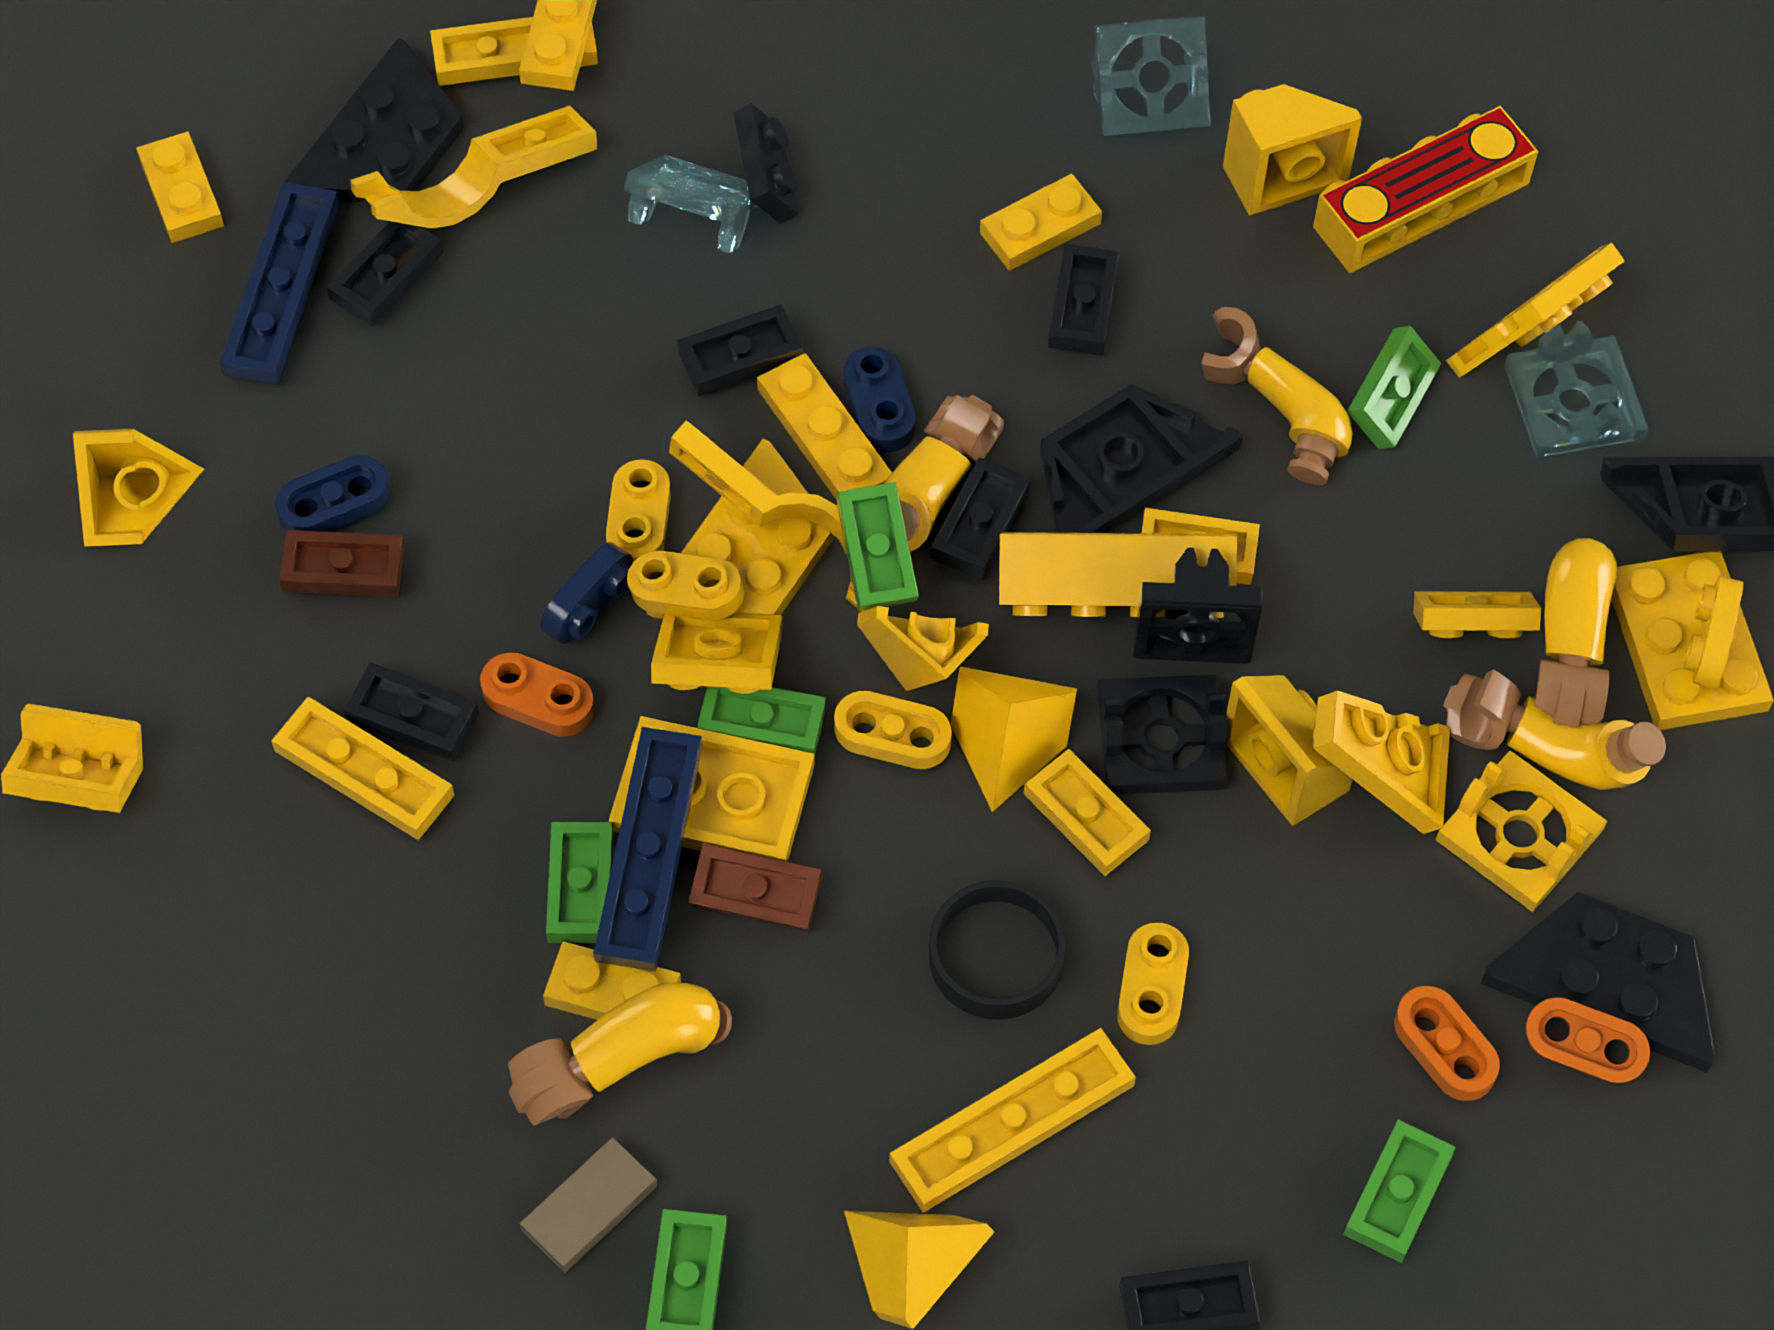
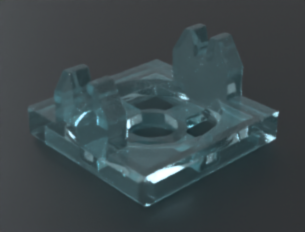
M1191 16L1094 25L1096 53L1093 54L1091 67L1095 74L1093 92L1096 102L1100 107L1101 134L1103 136L1211 126L1205 17ZM1160 36H1167L1181 45L1184 49L1186 65L1173 66L1168 59L1161 56ZM1142 37L1143 57L1136 62L1134 68L1131 70L1112 71L1121 50L1134 39ZM1160 61L1168 69V82L1160 91L1148 92L1140 85L1139 72L1147 62ZM1186 82L1188 94L1184 101L1170 113L1165 114L1164 96L1171 91L1175 83ZM1135 87L1140 94L1146 97L1147 116L1138 115L1127 109L1117 97L1114 89Z
M665 154L629 171L623 190L631 193L628 206L629 222L642 225L643 221L648 222L657 202L721 221L717 250L732 253L733 249L737 250L746 230L750 210L758 207L750 201L747 180Z
M1577 321L1567 334L1563 333L1560 324L1547 331L1540 338L1537 349L1507 354L1504 366L1536 458L1638 441L1646 438L1649 428L1615 336L1593 339L1590 329L1585 323ZM1584 363L1596 367L1608 376L1612 383L1593 387L1588 382L1577 378L1573 364ZM1554 368L1559 382L1554 393L1534 397V386L1537 378L1546 369ZM1568 389L1582 391L1589 398L1590 406L1584 407L1580 411L1569 410L1562 405L1559 395ZM1618 402V407L1616 408L1612 403ZM1605 404L1600 413L1593 416L1596 406ZM1556 413L1562 419L1569 421L1568 426L1554 422L1545 414Z

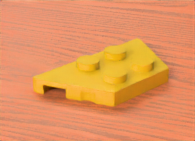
M1612 243L1599 247L1446 361L1458 378H1461L1512 342L1516 341L1520 348L1543 332L1549 331L1573 313L1572 310L1583 302H1588L1613 284L1607 274L1625 260Z
M763 438L743 467L776 495L788 492L808 494L771 442ZM721 496L681 553L723 559L732 563L737 568L744 586L745 596L742 605L735 613L782 615L834 540V535L821 524L803 518L776 519L759 527ZM710 580L704 584V587H713L719 583V580ZM646 611V614L653 618L664 617V614Z

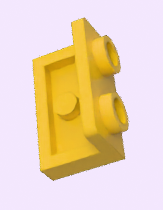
M26 704L20 714L22 739L1 773L2 793L27 797L38 801H51L87 807L97 811L104 810L120 813L143 771L141 725L131 720Z

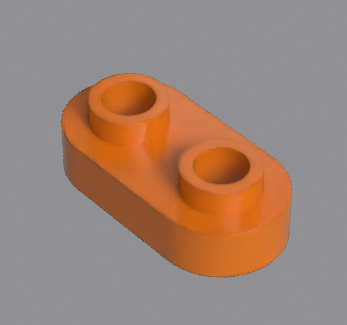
M519 653L497 655L487 662L481 672L480 683L483 698L489 708L501 715L559 737L573 736L582 732L593 719L594 701L592 690L586 681L574 674ZM508 674L519 676V679L513 683H503L500 681L503 676ZM560 695L573 697L572 701L567 704L561 705L554 702V699Z
M1420 986L1408 991L1402 997L1394 1018V1027L1399 1039L1439 1088L1448 1096L1460 1101H1474L1485 1096L1493 1087L1500 1068L1499 1057L1494 1047L1456 1001L1444 990L1433 986ZM1421 1017L1428 1018L1434 1023L1435 1029L1424 1031L1416 1025L1415 1020ZM1466 1065L1473 1070L1475 1077L1471 1079L1461 1078L1456 1074L1454 1067Z
M1556 997L1540 1002L1532 1009L1526 1021L1525 1032L1528 1043L1538 1055L1610 1083L1631 1081L1645 1070L1649 1062V1043L1645 1034L1637 1026L1569 999ZM1551 1018H1561L1567 1023L1569 1033L1563 1041L1555 1042L1547 1037L1545 1025ZM1611 1040H1620L1628 1048L1627 1059L1621 1064H1613L1605 1056V1047Z

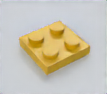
M734 613L722 620L709 621L664 614L651 662V683L668 684L671 688L677 690H692L700 686L725 687L730 691L742 694L753 693L760 689L771 690L782 638V615Z

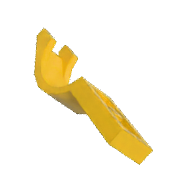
M569 105L472 138L468 153L456 171L433 187L421 191H400L387 184L383 176L376 171L350 180L351 190L356 197L367 200L371 205V212L376 219L431 229L451 226L477 213L494 196L500 183L597 150L596 131Z
M687 420L672 435L669 453L757 526L762 527L776 519L803 518L821 524L838 538L847 554L837 505L814 494L788 492L776 495ZM850 572L851 581L845 599L858 609Z

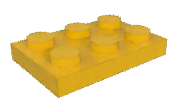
M1702 552L1617 567V578L1611 600L1652 722L1659 730L1768 712L1774 702L1740 605L1728 659L1717 689L1692 683L1693 670L1684 668L1685 657L1692 635L1701 636L1705 621L1695 618V613L1704 584L1715 586L1719 575L1730 578L1721 552Z
M640 716L608 820L613 824V832L619 833L641 728L647 727L702 736L703 746L682 847L701 851L702 844L704 843L788 862L815 765L814 753Z

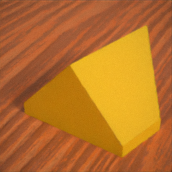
M135 429L74 431L73 442L84 547L143 544L146 538L205 469Z
M876 606L858 613V627L906 691L947 679L988 636L989 624L977 622L959 628L955 627V618H930L917 615V612L912 611L910 612L909 619L888 616L889 608Z
M960 666L950 725L992 813L1067 747L1077 688Z
M844 1210L872 1310L882 1320L914 1329L994 1233L987 1223L955 1215Z

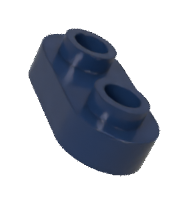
M864 347L854 351L844 364V389L854 420L876 451H898L910 443L915 432V411L899 363L892 353L883 348ZM869 368H874V369H878V370H880V371L877 372V373L871 374V373L865 372L864 370H865V369H869ZM885 413H891L896 417L890 420H884L878 416Z
M358 455L348 457L288 482L278 492L275 506L280 524L285 531L329 532L379 511L389 498L390 487L383 465L374 458ZM360 488L369 489L367 493L360 496L352 494ZM305 510L316 511L315 514L307 517L299 516Z
M607 542L599 547L552 598L542 616L541 630L561 644H567L573 639L578 641L583 639L591 631L596 623L599 611L611 598L618 600L629 589L627 574L633 564L632 555L612 542Z

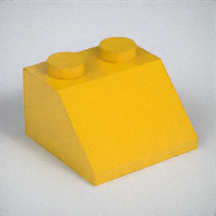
M1285 84L1266 90H1253L1241 98L1234 99L1223 168L1248 215L1251 216L1322 193L1329 185L1336 181H1348L1362 121L1358 110Z
M1284 675L1242 676L1234 681L1231 687L1226 712L1228 721L1226 745L1289 823L1295 826L1350 791L1353 779L1313 749V731L1316 723L1317 706L1305 691H1297Z

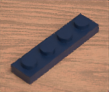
M283 182L220 360L223 375L278 385L339 207L337 191Z
M647 727L641 728L593 953L595 962L650 971L657 970L703 746L702 736Z

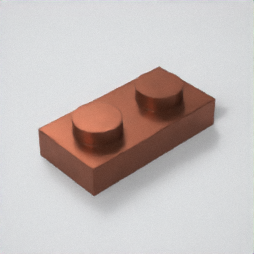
M287 530L279 578L282 592L399 597L405 553L403 535Z
M703 843L688 903L694 907L809 932L823 872L817 868Z

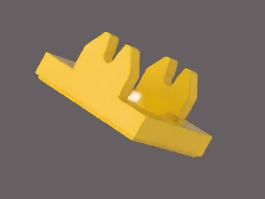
M1510 750L1498 764L1490 761L1485 767L1479 780L1475 778L1462 797L1457 811L1443 825V828L1438 831L1436 841L1531 912H1534L1601 834L1607 820ZM1513 790L1532 792L1538 797L1527 811L1514 810L1510 812L1490 799L1497 794ZM1554 809L1561 814L1566 827V842L1562 841L1558 847L1545 839V829L1542 824ZM1477 815L1496 828L1495 839L1497 845L1490 853L1481 845L1477 835ZM1511 821H1524L1534 828L1537 840L1531 846L1524 848L1516 847L1505 838L1503 827ZM1533 855L1546 866L1528 870L1511 868L1506 864L1512 857L1525 858Z

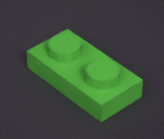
M1411 326L1393 329L1347 410V413L1378 449L1393 448L1397 445L1441 365V362Z
M896 482L837 492L836 502L858 611L868 610L876 606L886 607L917 601L919 595Z
M707 687L697 728L816 754L826 712V697L772 688L771 690L760 689L753 693L742 694L730 691L725 687Z
M551 822L546 921L548 943H562V941L567 943H596L613 861L614 832L612 822Z
M1398 1119L1343 1235L1402 1263L1456 1147Z
M663 1209L646 1330L714 1329L727 1230V1215Z

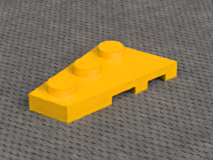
M1338 690L1318 697L1316 723L1313 731V749L1422 834L1443 828L1450 727L1439 723L1431 726L1422 725L1418 716L1409 713L1397 716L1385 712L1381 704Z

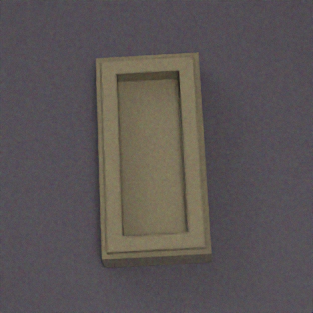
M612 1137L519 1223L521 1231L554 1264L566 1273L657 1188V1180Z

